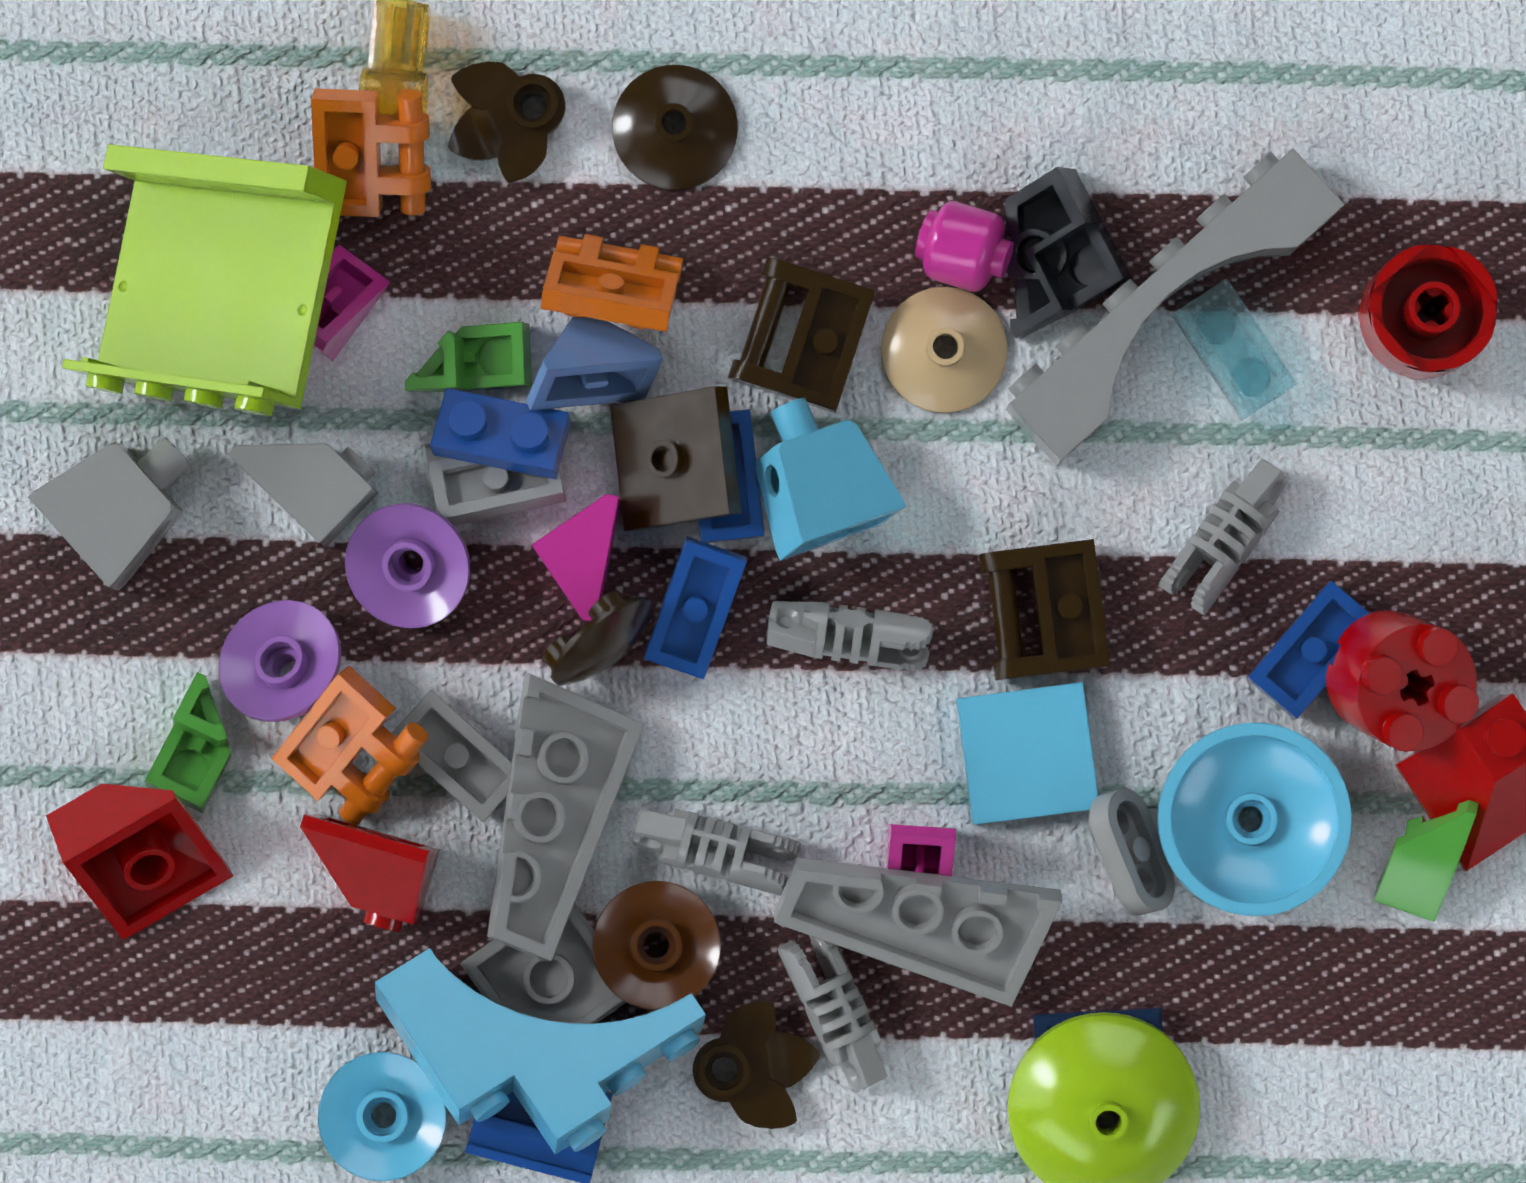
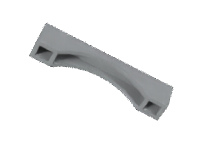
M1294 148L1280 160L1272 152L1266 155L1243 177L1250 185L1245 192L1233 202L1223 194L1196 219L1204 229L1186 245L1178 236L1174 238L1149 261L1157 270L1139 287L1131 279L1125 282L1102 304L1110 312L1092 329L1082 321L1055 346L1063 356L1045 372L1037 364L1033 365L1008 388L1016 398L1009 403L1006 411L1056 466L1108 419L1113 386L1125 352L1142 324L1162 302L1189 282L1220 267L1258 257L1290 256L1345 205Z

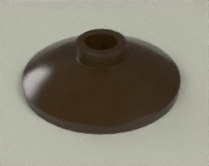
M685 65L659 66L639 75L620 95L612 118L613 141L624 166L642 182L663 190H687L700 186L714 178L729 161L737 140L738 123L736 110L727 91L716 79L706 72ZM671 113L681 114L687 121L685 129L679 134L667 133L662 127V122L667 115Z

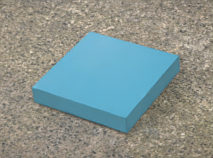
M1083 682L956 698L972 825L1090 810L1092 802L1098 796Z

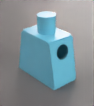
M806 398L790 401L770 413L782 442L772 447L756 461L755 471L775 550L780 561L880 526L906 507L902 496L856 423L851 420H845L819 429Z

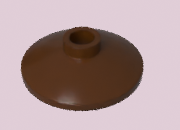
M649 881L623 890L605 906L594 929L592 948L597 971L606 986L616 996L640 1008L659 1010L691 993L695 997L706 987L717 968L721 942L716 920L701 898L689 889L674 883ZM659 933L666 937L669 948L663 957L652 958L646 954L644 941L650 934Z

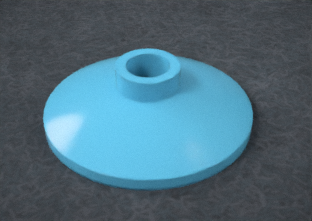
M392 1052L364 1054L343 1065L335 1072L325 1086L318 1108L319 1132L330 1156L349 1173L372 1181L401 1179L423 1167L439 1148L447 1122L446 1106L418 1063L407 1056ZM388 1103L394 1107L396 1120L393 1125L384 1127L375 1122L373 1110L377 1104Z

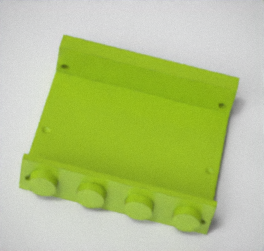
M108 144L103 169L135 180L98 360L81 357V361L63 359L62 368L87 375L85 387L109 393L123 394L126 383L135 385L134 394L172 402L174 391L185 392L184 402L209 408L222 409L224 398L236 400L234 409L263 416H273L274 406L301 409L347 180L307 165Z

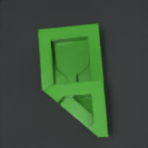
M511 322L461 326L456 333L447 331L437 343L439 348L417 373L412 372L405 380V391L411 393L445 392L446 388L459 391L532 387L530 324Z
M197 672L173 717V727L145 779V786L148 788L173 790L184 805L203 813L231 758V751L205 675Z
M1471 800L1459 803L1457 811L1428 821L1423 816L1408 820L1405 835L1396 838L1377 883L1373 901L1435 922L1474 823L1478 803Z

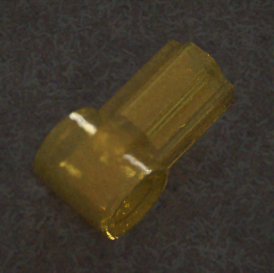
M375 0L368 67H363L359 90L378 91L379 114L393 115L397 113V93L407 89L417 90L422 93L423 112H427L428 73L424 72L430 23V7L428 4L418 3L413 0Z

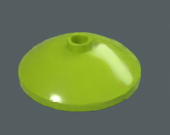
M1109 1012L1089 1013L1067 1019L1053 1026L1037 1038L1026 1050L1010 1082L1007 1101L1008 1121L1014 1144L1021 1158L1029 1169L1044 1183H1163L1181 1165L1193 1145L1200 1121V1095L1193 1070L1187 1058L1175 1042L1163 1031L1142 1019L1130 1015ZM1104 1111H1114L1119 1115V1121L1114 1127L1104 1129L1096 1124L1097 1117Z

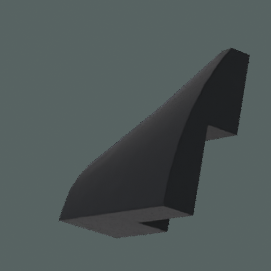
M1056 167L1005 199L1006 227L1011 232L1014 242L1012 256L1008 265V278H1015L1016 319H1010V329L1015 338H1023L1062 319L1115 290L1129 279H1133L1076 169Z

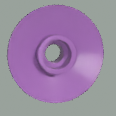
M396 503L372 512L355 528L346 548L345 570L349 586L355 598L372 616L396 627L421 628L441 621L461 602L470 580V558L460 533L444 516L422 505ZM412 550L419 553L423 559V568L417 570L409 567L404 559L405 551Z
M281 600L259 606L238 621L222 646L218 673L223 692L235 708L255 720L282 722L299 717L311 709L339 672L341 663L339 636L329 619L318 609L307 603ZM296 661L292 670L280 677L282 667L288 662Z

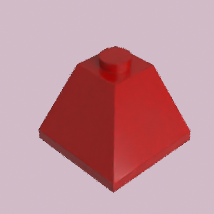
M1514 693L1499 695L1478 709L1470 721L1462 724L1450 738L1441 744L1426 750L1414 751L1395 764V767L1430 820L1457 811L1459 803L1468 800L1478 803L1477 814L1459 860L1464 871L1470 870L1526 833V711Z
M101 783L46 815L63 864L123 940L233 877L228 864L173 790Z
M320 814L303 815L300 828L350 906L366 911L364 923L399 933L403 922L409 924L419 923L440 849L358 825H351Z

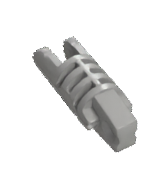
M1261 459L1241 484L1233 480L1219 498V502L1213 506L1200 524L1195 535H1192L1163 575L1158 586L1172 595L1174 593L1177 594L1186 585L1188 579L1191 578L1201 562L1205 560L1212 565V568L1194 592L1190 604L1193 609L1202 615H1206L1237 573L1240 565L1245 562L1260 541L1263 533L1268 530L1280 512L1274 506V503L1288 483L1284 473L1266 460Z
M774 601L771 606L768 622L767 645L822 659L824 655L831 656L832 661L840 662L841 658L849 659V663L858 664L859 661H866L868 666L915 671L926 667L929 657L926 644H930L934 629L932 628L933 623H929V619L926 620L916 615L910 616L909 614L875 609L874 613L866 612V608L857 607L856 610H850L848 605L839 604L838 608L830 607V603Z
M642 809L633 832V845L662 854L661 863L680 869H689L695 873L717 879H726L728 882L780 896L789 877H786V874H782L781 871L744 861L746 853L750 852L777 860L791 861L798 857L801 846L800 842L745 826L740 827L731 822L699 816L697 813L675 809L673 816Z
M809 936L811 939L810 943L826 979L819 982L799 944H796L795 941H789L779 946L777 949L778 954L800 1001L805 1006V1012L816 1036L821 1041L822 1049L831 1066L840 1065L853 1090L866 1089L887 1078V1073L876 1048V1045L882 1041L873 1020L869 1017L867 1006L860 991L852 980L853 976L839 946Z

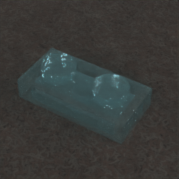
M1227 278L1172 315L1241 421L1297 385V382Z

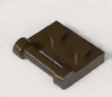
M768 257L761 274L766 279L741 358L740 360H733L727 378L737 383L793 400L806 398L808 405L836 413L875 295V290L783 260ZM790 287L807 291L808 294L782 373L764 368Z
M1094 539L979 554L981 573H988L999 661H993L995 681L1110 666ZM1032 569L1043 655L1024 657L1013 570Z

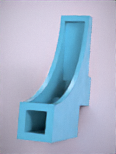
M430 948L375 982L376 1001L458 1126L471 1117H474L477 1122H482L492 1117L509 1103L510 1100L507 1095L514 1092L555 1155L568 1146H571L574 1152L580 1151L598 1140L607 1131L603 1124L609 1121L612 1107L605 1093L611 1090L614 1096H618L643 1080L647 1075L643 1068L657 1059L665 1056L668 1062H671L693 1049L700 1042L697 1034L702 1031L706 1016L691 993L669 1006L646 1015L622 1021L582 1024L543 1020L503 1007L475 992L455 977L436 958Z

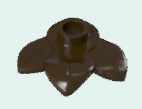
M486 61L472 64L452 75L451 81L455 89L471 108L465 111L455 125L448 142L449 150L460 157L473 161H485L498 157L501 173L508 183L519 181L533 174L546 158L548 135L559 127L565 115L566 103L560 87L552 79L544 75L527 74L520 77L501 62ZM530 97H540L546 102L544 113L536 118L526 116L523 113L524 102Z
M770 1001L752 1002L735 1009L727 1017L720 1038L707 1042L699 1049L693 1061L692 1072L696 1086L706 1097L718 1102H729L735 1113L744 1123L758 1128L776 1129L796 1123L795 1107L786 1088L795 1085L805 1077L818 1061L820 1054L810 1042L802 1037L788 1032L775 1031L776 1014L774 1005ZM727 1057L735 1062L737 1073L733 1079L720 1081L714 1077L712 1065L719 1058Z

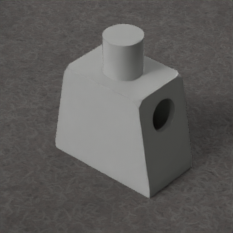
M167 437L163 438L139 461L124 445L115 441L30 494L28 498L106 586L119 591L127 584L181 516L182 509L164 489L189 468L191 464Z

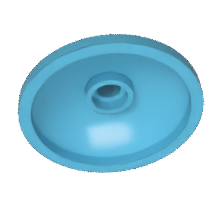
M1252 722L1235 724L1215 730L1200 738L1183 752L1171 768L1163 784L1158 804L1157 825L1165 858L1176 877L1191 893L1205 903L1229 913L1245 916H1265L1296 908L1317 895L1329 883L1339 869L1346 854L1351 835L1352 814L1345 783L1334 763L1321 748L1291 729L1268 723ZM1248 806L1255 808L1260 815L1259 826L1250 832L1243 830L1238 823L1240 811Z

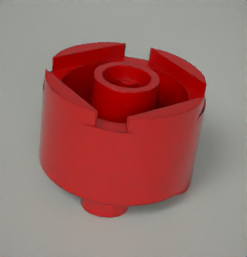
M1429 244L1410 247L1393 257L1368 283L1358 309V320L1362 336L1373 356L1386 368L1412 380L1432 379L1447 375L1475 358L1492 338L1497 316L1498 300L1496 286L1484 265L1465 250L1452 246ZM1430 301H1434L1440 309L1434 316L1435 321L1422 322L1417 315L1421 309L1420 303L1425 305Z
M1382 610L1361 617L1343 632L1337 642L1341 646L1336 654L1333 665L1328 664L1326 674L1327 692L1333 708L1341 719L1360 732L1398 751H1420L1441 744L1450 738L1462 724L1470 721L1478 710L1479 699L1476 693V669L1467 647L1450 631L1414 615Z

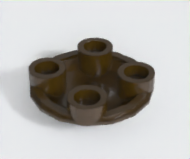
M619 590L611 591L601 597L589 610L588 615L592 619L575 635L568 633L559 637L543 653L542 658L552 669L550 678L558 686L571 685L596 676L614 665L639 640L652 619L655 605L648 597H632L626 600Z

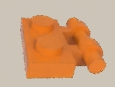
M315 88L311 97L314 168L347 180L340 216L379 217L383 206L382 195H400V207L403 214L413 216L424 213L426 211L425 193L431 189V169L427 164H424V141L430 137L429 115L423 112L422 93L412 89L398 92L397 113L389 115L379 114L378 91ZM380 143H398V165L381 166Z
M585 234L582 240L559 235L556 251H553L543 286L540 309L561 312L570 317H588L626 324L636 329L648 328L667 332L676 297L677 285L681 278L684 258L659 254L660 247L641 244L640 249L637 250L604 244V237Z
M348 666L337 674L271 759L317 801L328 794L333 787L337 789L347 799L339 809L340 816L351 825H359L368 813L374 814L378 812L388 800V788L397 777L408 775L420 760L419 750L429 738L425 729L416 723H408L399 735H393L383 726L397 708L352 667ZM363 750L367 751L377 761L369 773L362 772L353 764Z

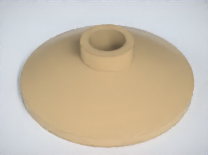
M954 287L929 288L907 298L897 307L888 320L881 343L882 364L893 388L910 404L935 413L959 412L985 399L1002 377L1008 352L1006 334L994 310L980 297L966 290ZM941 336L951 337L957 344V353L948 359L938 357L933 350L934 341Z

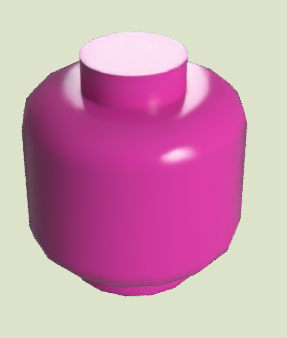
M949 201L938 212L930 210L927 213L917 239L915 257L923 260L924 272L930 279L967 291L978 292L988 284L992 276L1003 278L1010 263L1014 242L1004 239L1005 226L1004 220L1000 215L958 201Z

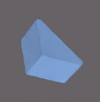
M572 317L543 359L526 400L530 411L646 399L663 361V357L658 348L609 321L588 317Z

